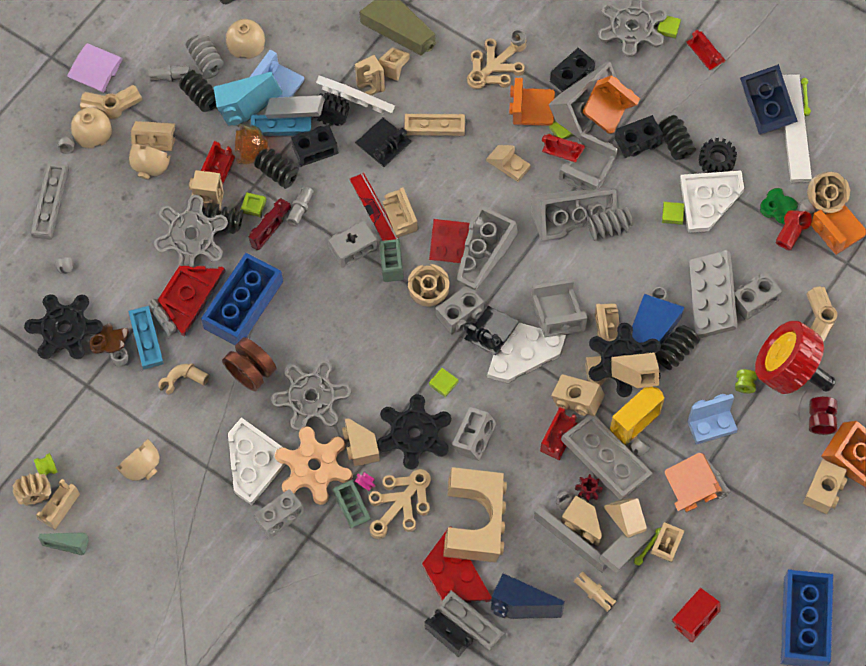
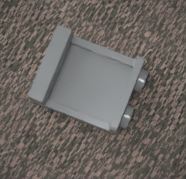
M581 133L578 144L585 145V148L576 163L567 161L566 164L563 163L560 169L559 180L581 190L600 189L617 158L618 149L611 143H605L596 139L593 135Z
M573 279L540 283L532 287L531 300L544 338L585 331L587 316L585 311H580L573 292Z

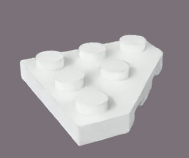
M318 76L316 83L323 86L322 90L365 107L372 105V110L384 114V111L392 113L394 110V105L322 76Z
M741 170L680 176L688 233L709 231L743 193L744 184Z
M519 323L496 356L493 355L487 378L509 383L515 380L516 377L524 373L527 374L550 360L553 361L559 358L566 335L544 338L541 328Z
M240 418L228 433L234 493L252 506L286 464L279 463L275 459L276 450L282 446L246 420Z

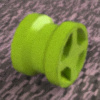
M749 369L738 370L736 373L738 381L735 383V390L746 394L754 393L756 391L755 381L758 378L756 372Z
M50 453L46 454L42 459H33L40 475L44 474L47 476L50 473H58Z

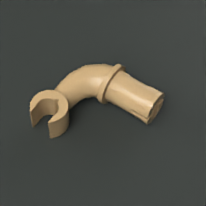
M193 363L181 364L174 367L169 372L167 378H162L158 386L160 391H162L165 385H169L166 393L169 395L175 389L174 382L180 377L190 378L204 386L208 382L210 375L196 368Z

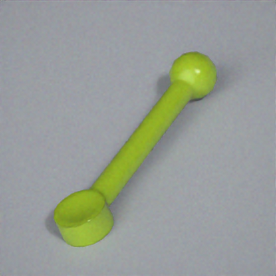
M807 78L801 79L804 95V116H809L811 113V109L808 108L807 84L809 81Z
M661 528L656 529V534L640 556L634 558L635 565L639 566L643 563L644 556L657 540Z

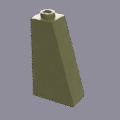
M374 0L359 11L360 22L363 25L420 56L425 52L431 51L436 45L435 33L401 0Z

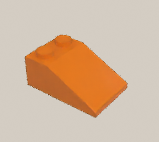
M858 421L843 422L821 457L830 463L846 469L845 475L866 488V428Z

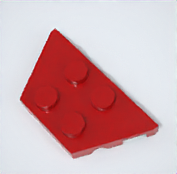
M179 266L161 293L158 301L182 336L185 337L224 275V267H218L217 269L206 268V266Z
M446 530L422 563V567L441 601L444 600L450 591H453L466 603H471V601L490 602L491 595L471 560L444 557Z

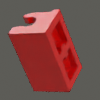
M214 141L201 171L220 173L222 186L235 159L232 149L227 146L226 150H224L219 142Z
M559 407L545 434L540 452L557 460L561 459L567 447L561 441L562 436L578 424L576 422L577 417L574 414L571 417L567 416L565 409Z
M700 587L672 618V622L676 625L674 628L693 643L721 611L720 601Z

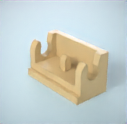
M375 55L355 64L356 85L359 89L371 86L372 89L365 92L368 95L385 91L384 69Z
M135 121L131 129L132 144H139L140 149L148 146L162 151H172L175 137H173L175 123Z
M404 188L386 194L383 206L396 238L418 231L417 219Z
M596 304L597 334L606 341H613L617 337V327L620 324L617 305Z
M61 479L59 487L42 511L37 512V520L55 530L79 497L80 493L77 487L73 484L68 485Z

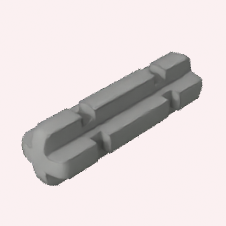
M157 299L149 301L147 305L150 311L164 328L167 335L175 333L177 331L176 325L171 321L164 308L160 306Z

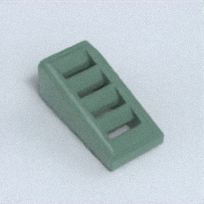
M400 239L379 241L383 281L403 280ZM394 248H396V250L384 251L385 249H394Z
M353 479L332 489L334 497L350 528L371 520ZM349 489L352 493L342 497L340 494ZM352 497L355 498V501L345 505V500ZM358 504L359 508L349 513L348 508ZM362 512V517L352 520L351 516Z
M86 533L39 534L38 537L42 546L78 555H84L89 542Z

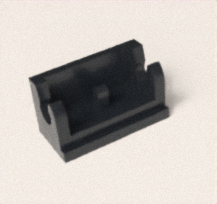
M436 609L434 616L431 619L428 617L425 621V629L459 657L473 642V639L441 613L440 610Z

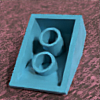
M272 72L214 87L217 109L228 126L239 125L241 122L248 121L251 115H256L268 105L270 98H278L282 94V90Z

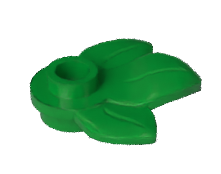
M774 188L767 193V198L761 202L760 212L767 218L774 217L777 222L785 224V214L790 210H796L798 203L794 198L784 196L781 188Z

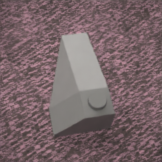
M610 61L604 63L560 93L549 104L556 122L578 138L581 133L586 134L594 125V122L584 115L583 109L597 80L611 75L616 77Z
M615 188L531 195L532 216L542 241L561 238L567 235L569 231L583 227V224L587 223V216L591 219L592 214H597L599 217L601 212L607 214L609 210L614 211L617 209Z
M480 205L469 224L468 237L465 242V250L457 281L476 290L518 234L517 222Z

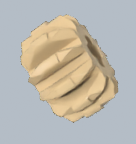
M29 473V475L21 476V479L15 480L13 484V494L16 501H18V504H24L25 506L42 503L51 494L50 482H48V478L44 474Z

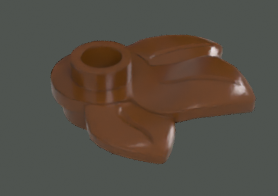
M110 323L104 325L102 331L90 339L91 351L96 354L120 351L125 347L124 341L128 337L129 329L113 330Z

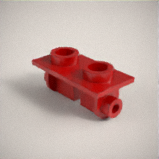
M694 31L692 34L693 38L686 42L709 71L726 61L702 31Z
M551 134L543 135L542 142L545 144L542 152L576 163L585 148V145Z

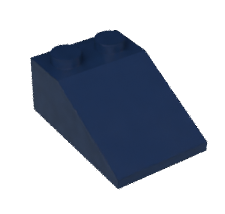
M779 64L740 77L759 135L798 122Z
M504 573L491 596V610L500 618H561L565 604L564 600Z

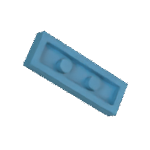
M251 115V137L295 136L301 132L311 131V117L268 119L265 115Z
M149 306L128 311L143 370L164 364Z

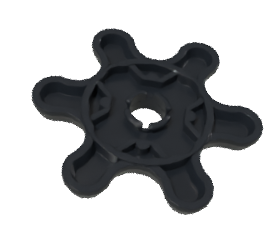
M46 295L42 302L46 308L45 316L41 319H29L24 325L27 333L43 336V343L37 350L38 356L42 359H49L56 350L67 349L73 359H81L85 354L81 340L86 335L99 334L103 329V324L100 320H89L84 317V311L90 303L89 298L86 295H78L70 305L65 306L59 303L55 295ZM62 324L70 325L67 332L59 331V327Z
M629 323L619 324L617 327V337L613 341H606L599 336H594L589 341L590 349L601 356V362L590 368L589 378L596 382L603 378L614 379L617 383V394L623 398L632 394V385L612 377L611 357L657 353L661 348L660 342L654 338L648 339L645 342L635 341L632 336L633 327Z
M415 394L410 398V406L405 412H397L392 407H384L380 412L381 419L391 426V431L388 435L378 439L377 447L381 452L400 449L404 454L403 465L409 470L418 467L419 456L423 452L428 451L438 457H443L449 451L448 445L438 438V431L450 425L451 415L445 411L439 412L436 415L428 414L424 409L425 398L420 394ZM416 428L420 431V436L410 437L408 432Z

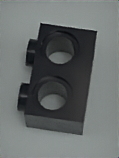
M577 48L551 71L550 82L563 92L594 71L595 61L580 48Z
M653 115L619 127L615 133V141L625 158L629 156L634 157L642 151L657 148L661 145L663 133Z
M329 125L318 126L314 130L305 133L301 132L291 137L292 147L301 167L338 154V145Z

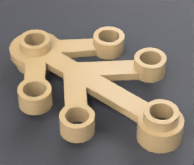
M519 34L515 36L518 41L521 40ZM492 38L485 41L487 66L481 70L480 63L483 60V54L479 50H474L471 53L473 71L467 76L468 85L473 89H480L485 84H499L503 88L509 87L511 84L509 75H488L492 72H513L516 76L523 75L525 69L523 63H502L515 52L523 51L526 48V41L520 46H516L511 42V45L495 58L497 43Z
M418 469L413 471L409 477L394 478L391 475H387L383 478V487L385 489L392 490L394 487L408 486L404 492L380 494L377 491H373L369 494V502L373 506H378L381 503L395 502L380 520H375L371 523L370 534L373 538L382 539L387 535V525L402 508L404 512L403 529L407 532L415 530L416 521L412 514L411 497L416 491L419 502L417 504V513L421 516L429 513L430 506L426 500L425 489L429 487L431 478L427 471ZM423 477L424 480L422 482H417L416 478ZM387 480H392L393 484L386 485L385 482ZM373 496L379 497V500L376 502L371 499ZM424 505L427 507V510L421 511L419 507ZM407 522H412L413 526L406 527L405 524ZM376 525L383 527L380 531L374 529Z

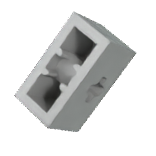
M365 221L353 224L348 230L336 233L328 240L329 249L341 268L377 250V239Z

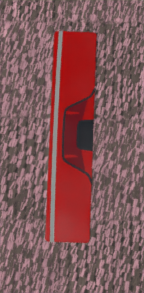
M361 173L350 178L382 241L398 239L399 237L396 238L390 220L365 174Z

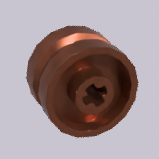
M243 337L235 345L236 352H228L222 359V363L238 382L252 391H257L264 383L263 377H270L277 368L271 357L252 340Z

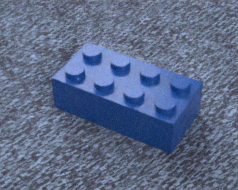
M245 253L202 316L203 328L233 345H236L243 337L246 338L283 283L281 270Z
M788 570L785 574L781 664L793 666H828L830 664L833 574Z

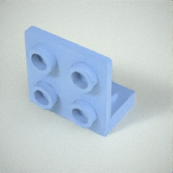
M272 50L268 51L250 76L253 77L272 72L282 90V94L279 97H293L304 82L303 76L280 65L277 53Z
M720 394L713 400H700L693 404L687 422L696 445L737 433L738 429L730 412L734 400L733 394Z

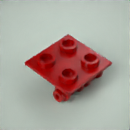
M434 219L429 260L461 263L470 223Z

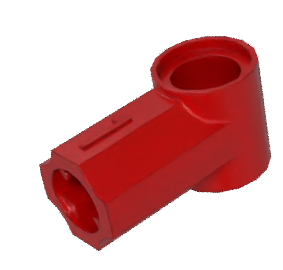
M790 210L785 214V225L776 238V244L779 247L792 250L803 229H808L811 226L812 217L807 211Z

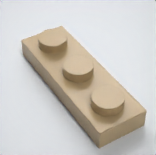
M405 114L404 129L407 131L406 135L465 136V114Z

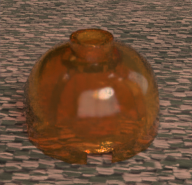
M238 124L240 130H236L235 152L238 151L240 153V158H236L238 164L254 163L259 152L268 148V140L264 139L263 133L258 127L250 124Z

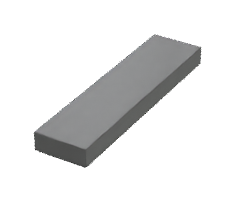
M47 163L31 229V237L52 239L69 169L67 165Z
M542 506L535 510V520L603 573L607 565L599 560L602 555Z

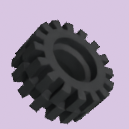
M320 93L319 95H322L325 99L321 115L313 117L317 118L319 122L323 121V124L329 123L330 126H333V124L335 126L343 125L346 122L350 109L349 103H346L345 99L341 100L340 96L335 97V94Z
M715 138V142H713V139H709L708 143L705 142L699 155V165L702 166V171L707 170V173L732 171L737 157L735 146L731 147L732 143L730 141L726 144V139L724 138L722 142L719 141V138ZM712 153H720L725 156V161L715 162L710 158V155Z

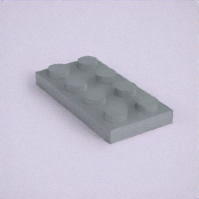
M725 250L689 260L695 333L699 338L738 329L731 253Z
M589 415L561 438V441L620 500L647 481L653 474L596 416Z

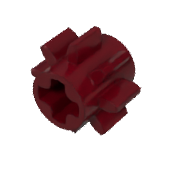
M591 474L585 479L580 477V484L575 485V490L580 491L578 497L585 499L587 503L593 498L597 501V493H602L603 487L598 486L600 479L595 480ZM586 486H590L591 491H587Z

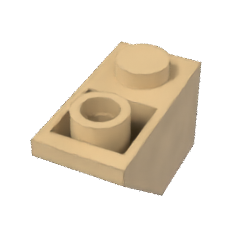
M655 353L611 357L612 377L636 388L659 386V367Z
M345 419L346 427H342L344 440L349 439L350 447H346L348 459H353L354 466L380 461L375 434L353 420Z
M575 496L562 515L561 522L573 532L582 536L581 538L588 544L599 546L602 534L595 507Z

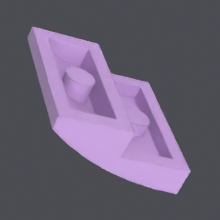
M87 43L76 58L67 77L104 93L111 76H115L122 58Z

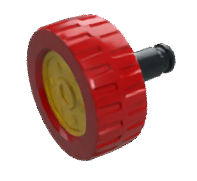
M788 321L775 329L766 339L758 353L755 363L756 375L760 381L778 393L789 394L795 392L808 381L822 388L825 392L830 391L835 385V378L818 367L824 352L823 339L813 329L800 321Z

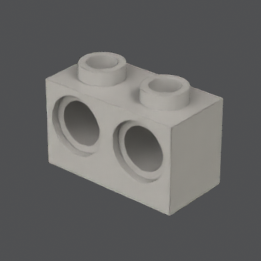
M768 273L762 276L757 275L746 286L741 285L734 290L736 310L746 321L779 301L782 291ZM764 288L768 292H762L759 289ZM747 298L751 302H744L742 299Z
M465 286L436 307V318L452 335L456 331L463 330L467 322L472 319L475 320L482 315L484 301L472 288ZM466 303L474 304L472 307L465 306ZM456 315L458 317L455 319H450L448 316Z
M469 407L452 446L461 456L479 461L496 422L488 412Z
M288 489L256 512L254 517L257 525L267 538L270 539L304 514V510L297 497Z

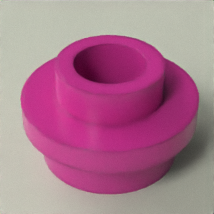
M365 472L362 475L359 473L356 475L358 478L355 482L368 491L376 486L373 484L375 479Z

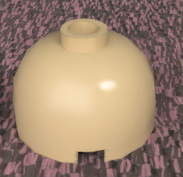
M240 19L228 28L226 33L227 48L236 58H254L264 49L265 34L261 26L255 21Z
M84 108L76 113L71 122L72 136L76 143L84 148L92 149L99 144L102 146L111 137V122L100 109Z
M132 144L129 153V163L132 169L138 172V177L148 180L150 176L157 177L163 174L171 156H167V153L146 146V148L140 149L139 144Z
M824 172L817 174L808 185V200L814 208L821 209L823 212L834 213L840 211L841 207L848 202L850 197L849 183L839 173Z
M430 264V266L420 265L408 277L410 296L421 306L432 307L439 305L448 295L450 285L448 274L443 268L435 264Z
M147 439L122 461L116 469L129 480L139 481L144 477L149 480L157 472L155 467L158 465L160 458L158 450Z

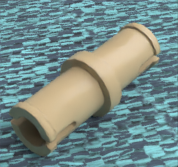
M582 571L579 574L582 580L577 577L574 583L588 594L590 600L594 599L608 612L611 609L610 605L613 606L616 600L602 589V585H597Z

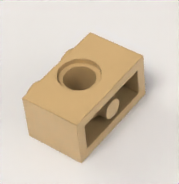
M195 170L194 178H190L189 190H192V196H201L204 207L210 202L212 203V209L215 208L216 204H219L221 209L224 191L220 173Z
M561 374L551 396L558 408L561 407L565 411L568 409L573 410L583 416L591 415L595 417L605 394L600 384Z
M822 459L803 504L825 514H828L830 508L835 509L840 498L836 496L838 489L843 491L847 482V478L844 477L847 470ZM826 484L830 486L832 490L827 491L823 489L822 485Z

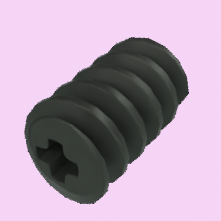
M191 70L181 78L179 82L180 89L189 96L190 100L194 101V104L202 112L213 110L217 106L212 85L207 84L208 82L205 78L203 79L202 74H196L195 70Z
M671 115L664 118L658 126L663 133L664 141L672 158L681 160L692 155L696 151V147L692 146L693 141L689 139L690 134L686 132L687 127L683 126L684 121L678 119L677 115Z
M263 149L254 161V167L260 169L262 173H266V176L272 178L274 182H278V185L284 187V189L289 188L293 184L299 172L298 167L293 168V163L291 162L286 164L287 159H281V154H275L274 149L269 151Z
M210 202L206 207L203 204L202 212L206 217L212 218L216 215H223L227 218L228 224L222 232L229 230L231 234H235L236 231H239L243 219V210L240 209L238 214H235V208H232L230 213H228L227 206H224L222 211H220L219 204H216L214 209H212V203Z
M685 325L676 327L675 331L670 334V337L665 340V343L661 344L659 352L655 353L656 360L668 370H672L671 365L678 367L680 364L678 360L683 361L685 359L683 354H690L688 348L694 349V343L700 342L699 336Z

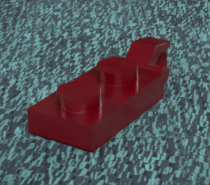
M280 198L274 203L272 210L263 216L260 224L251 230L248 237L253 249L260 250L283 223L282 218L291 209L289 202Z

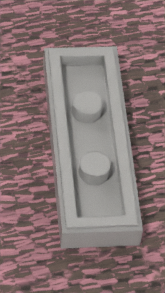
M322 95L270 98L265 116L268 119L320 116L325 99Z
M646 525L647 529L643 533L628 538L623 534L601 555L599 560L617 573L654 537L655 532Z
M450 591L437 607V609L489 651L503 635L500 629L453 591Z

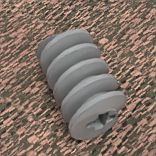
M193 36L188 39L185 46L202 72L203 77L211 78L217 75L224 61L216 53L217 50L213 47L209 36Z
M627 206L623 207V211L620 208L615 209V214L612 210H609L607 215L601 212L599 217L597 214H592L591 219L587 216L588 228L594 240H597V234H600L602 239L605 238V232H608L610 237L613 236V230H616L619 235L621 234V228H624L625 232L628 233L629 226H633L632 216Z

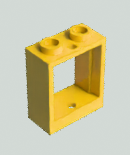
M653 386L644 387L612 416L610 431L625 446L661 414L665 399L661 390Z

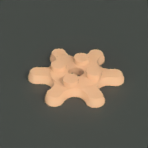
M305 426L299 431L301 441L299 448L289 450L281 447L275 452L277 462L288 465L291 470L290 477L282 483V490L286 492L290 489L294 494L299 488L307 487L312 491L314 502L318 505H323L329 499L327 492L328 484L332 481L346 483L352 480L353 473L349 468L342 467L337 463V455L344 450L346 445L342 437L336 436L328 443L321 444L316 440L314 430L311 427ZM317 459L320 463V468L312 470L309 468L308 462Z

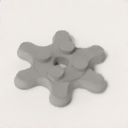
M628 0L629 3L624 8H617L611 3L603 5L602 14L611 20V24L599 30L598 37L602 42L617 40L623 43L622 52L626 57H632L636 53L638 44L649 43L653 47H659L663 44L664 37L655 31L654 25L666 19L667 12L664 9L657 8L647 11L642 7L643 0ZM634 23L637 27L631 30L627 25Z
M193 195L189 198L188 207L184 212H176L170 206H163L159 211L160 218L168 224L169 230L166 235L156 238L154 246L160 252L168 249L177 250L180 255L179 266L193 267L194 259L199 254H205L213 261L221 259L223 255L222 249L214 243L213 236L217 231L226 228L228 224L227 218L223 215H216L212 218L206 217L202 212L203 199L199 195ZM189 227H193L197 231L196 238L190 239L186 236V230Z
M325 360L318 362L315 371L310 374L303 373L294 364L288 365L285 368V376L291 382L290 388L284 392L274 393L271 401L276 407L288 406L293 409L294 415L290 421L292 429L300 431L302 427L306 426L307 421L314 417L320 418L329 427L337 424L338 416L332 410V404L336 400L348 398L351 394V389L347 384L334 385L329 382L328 376L332 371L330 362ZM314 392L317 394V398L315 401L306 400V395Z

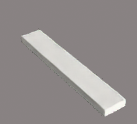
M799 74L783 75L798 121L784 126L790 183L810 182L812 176Z

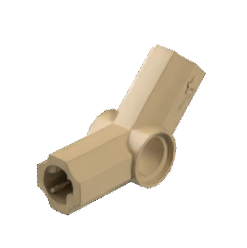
M134 85L117 94H106L105 96L85 92L81 97L80 108L81 110L89 107L97 108L103 111L109 119H116L120 117L122 111L141 102L142 97Z
M819 286L808 291L806 295L815 315V320L810 328L821 336L824 343L836 321L837 311L832 307L825 287ZM822 316H826L830 318V320H825L822 318Z

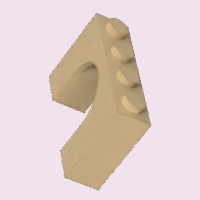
M451 468L448 477L447 496L478 501L486 508L489 514V523L478 530L448 527L445 535L444 557L497 562L499 555H503L504 542H501V535L505 531V522L502 521V514H505L506 502L502 500L507 489V482L503 481L504 473Z

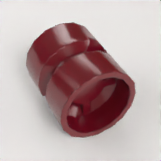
M824 396L810 399L809 414L812 415L809 417L810 432L818 435H830L837 432V417L835 415H837L838 402L836 399Z

